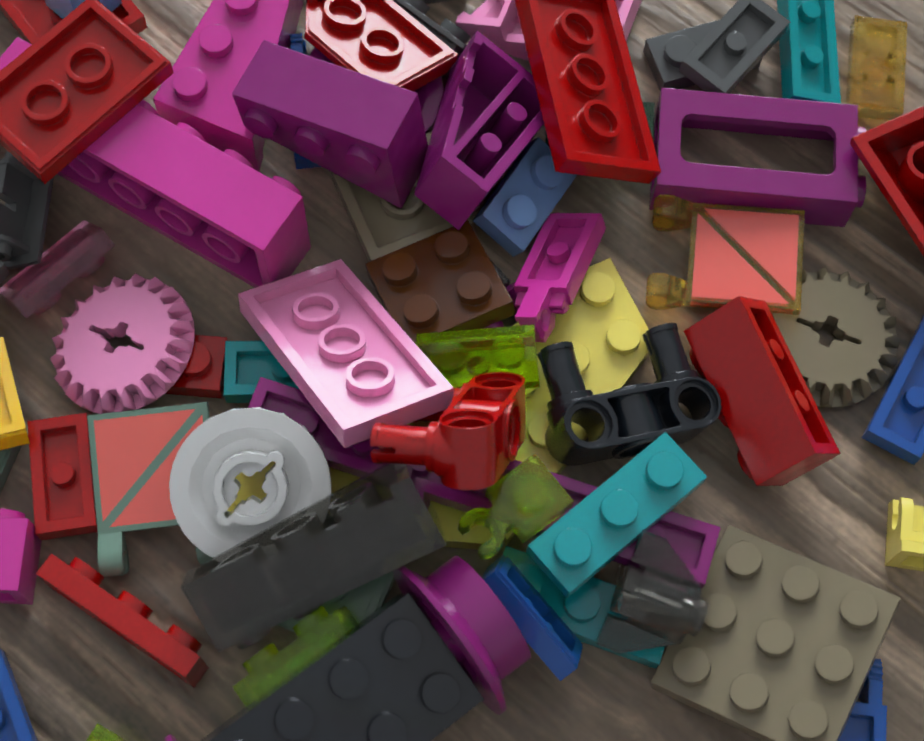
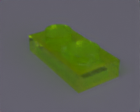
M535 324L421 333L416 336L415 344L454 388H461L463 383H468L476 375L489 372L516 373L525 378V389L540 388Z
M322 605L292 627L299 638L282 651H279L272 642L244 662L242 666L249 675L232 688L244 705L248 706L351 632L353 627L358 624L345 605L330 615Z

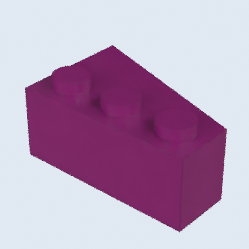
M478 30L449 72L414 193L417 198L457 230L463 226L544 125L533 75Z
M264 40L232 92L244 126L253 134L270 139L402 209L420 175L428 148L418 93Z

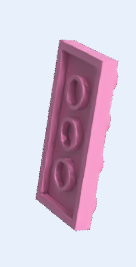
M342 259L238 293L242 315L344 448L370 439L372 428L377 422L403 426L445 410L450 405L454 397V387Z

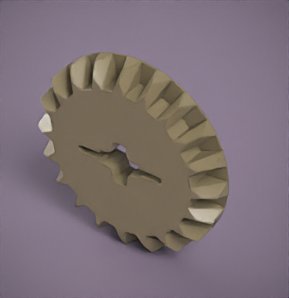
M826 267L815 272H807L803 268L797 273L794 304L776 286L773 287L789 304H784L788 309H769L818 407L834 408L856 404L870 397L883 386L898 361L897 351L901 340L897 336L895 329L897 317L891 316L886 309V297L878 298L870 290L869 282L859 283L851 279L848 271L842 274L828 272ZM824 323L834 327L833 336L841 339V341L833 340L829 347L823 346L819 343L820 334L812 331V329L820 330Z

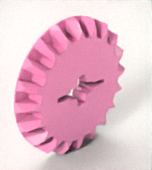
M135 273L130 280H123L114 276L111 284L104 288L93 285V295L85 301L75 299L76 310L71 317H61L63 324L62 333L52 338L56 346V354L50 358L57 372L54 379L62 387L65 395L74 403L93 413L103 414L138 410L164 395L177 382L189 362L194 346L195 327L192 313L187 303L172 286H167L156 277L148 280ZM127 334L139 349L130 345L127 347L118 346L114 349L105 338L111 339L115 336L123 338Z

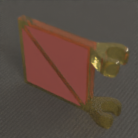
M658 195L654 200L652 225L654 229L670 232L691 227L687 281L666 273L650 274L647 278L646 305L650 309L656 310L682 306L719 309L736 297L743 296L766 301L771 313L800 315L805 211L692 203L673 195Z

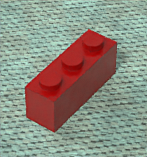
M738 296L684 330L692 348L689 351L691 362L698 373L705 377L720 395L722 408L718 418L724 426L730 429L739 448L737 451L738 462L744 473L754 480L756 486H783L841 454L766 301Z

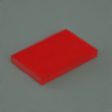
M85 0L0 71V144L46 184L174 73L171 62L98 0Z

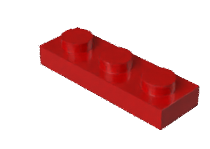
M51 553L36 572L52 590L191 687L195 688L209 669L201 656L197 654L203 646L199 641L174 624L171 625L167 632L147 620L153 613V610L129 592L123 590L119 597L115 598L102 589L99 585L105 578L81 559L74 557L68 565Z

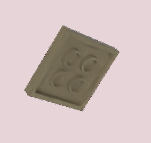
M728 525L713 555L706 583L701 590L696 589L651 680L652 689L761 741H839L898 610L901 597Z

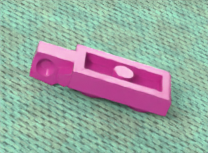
M550 213L545 220L513 286L517 295L515 300V307H517L515 320L519 322L524 335V342L545 343L555 327L556 314H565L569 310V305H572L606 230L601 213Z

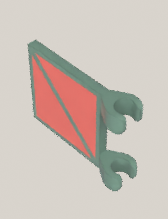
M208 402L87 415L98 532L97 559L101 575L115 577L128 573L129 557L124 532L179 526L170 501V473L177 452L185 439L198 426L210 418ZM196 547V556L200 564L214 565L222 563Z

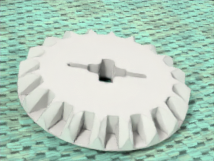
M261 407L233 408L210 417L185 439L177 452L170 473V501L177 523L183 533L198 549L208 556L234 566L261 567L271 565L299 552L313 539L322 526L331 498L330 468L321 445L317 443L305 426L295 422L284 413L270 411ZM270 462H275L266 473L262 485L263 491L267 494L266 497L260 500L257 496L252 495L246 501L242 499L233 511L228 512L229 507L237 499V493L241 487L236 476L242 472L244 475L251 477L257 471L261 472Z

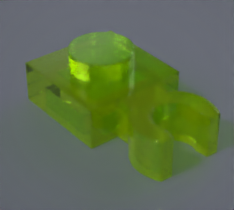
M533 454L500 478L493 486L486 489L485 496L493 506L489 509L483 507L474 508L466 512L459 521L458 530L463 535L478 525L488 528L492 538L479 547L478 556L481 560L489 559L499 552L503 545L505 534L513 530L522 543H524L569 510L574 500L539 457Z

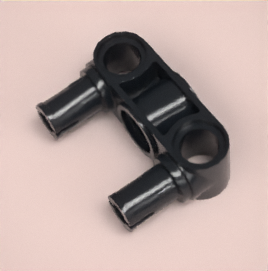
M676 323L655 326L642 335L657 379L653 384H634L611 392L594 395L593 391L586 390L572 342L555 343L540 350L541 352H538V358L541 362L551 396V401L547 404L549 425L545 434L546 447L550 455L558 462L568 466H578L612 458L624 459L635 457L664 432L679 445L691 440L716 421L722 408L720 395L709 381L699 377L696 370H691ZM679 403L688 408L692 419L687 418L682 413ZM571 422L577 423L585 429L589 442L579 439L574 434Z

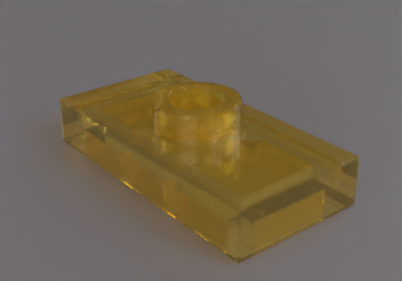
M854 16L850 26L846 104L858 105V117L890 121L903 115L907 22Z

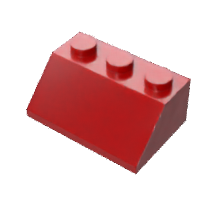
M924 106L852 137L849 143L924 256Z

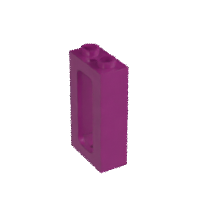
M661 87L654 114L653 143L661 173L650 183L649 210L690 214L699 213L704 215L709 214L704 209L707 208L799 215V223L845 227L854 209L863 206L866 195V176L858 174V160L860 158L849 143L852 137L866 131L865 127H858V105ZM681 128L833 141V172L831 174H814L687 162L680 153Z

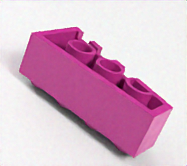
M213 0L172 67L174 73L162 83L153 98L159 116L175 125L180 122L190 125L204 137L208 144L223 152L226 149L238 152L251 163L253 169L260 171L266 138L253 134L244 126L232 92L264 40L286 48L290 47V34L296 33L304 0Z

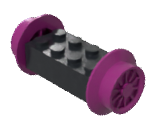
M458 556L452 557L427 577H423L399 565L393 569V574L402 594H397L200 741H431L480 702H483L498 715L505 712L507 707L501 681L531 658V652L520 629L499 598L481 576L462 558ZM172 734L165 737V741H177Z

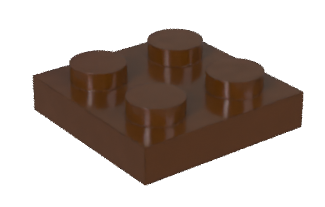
M468 220L459 230L454 226L365 264L369 278L385 310L424 354L516 314L512 298Z

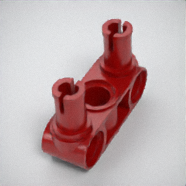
M489 372L476 375L468 383H463L461 388H454V397L447 409L414 421L430 422L428 427L388 425L382 422L375 423L371 432L370 446L379 447V449H373L370 452L372 462L374 464L395 463L425 466L429 473H435L440 477V482L451 489L479 490L493 486L509 463L515 460L518 449L526 438L525 378L522 375L510 372Z

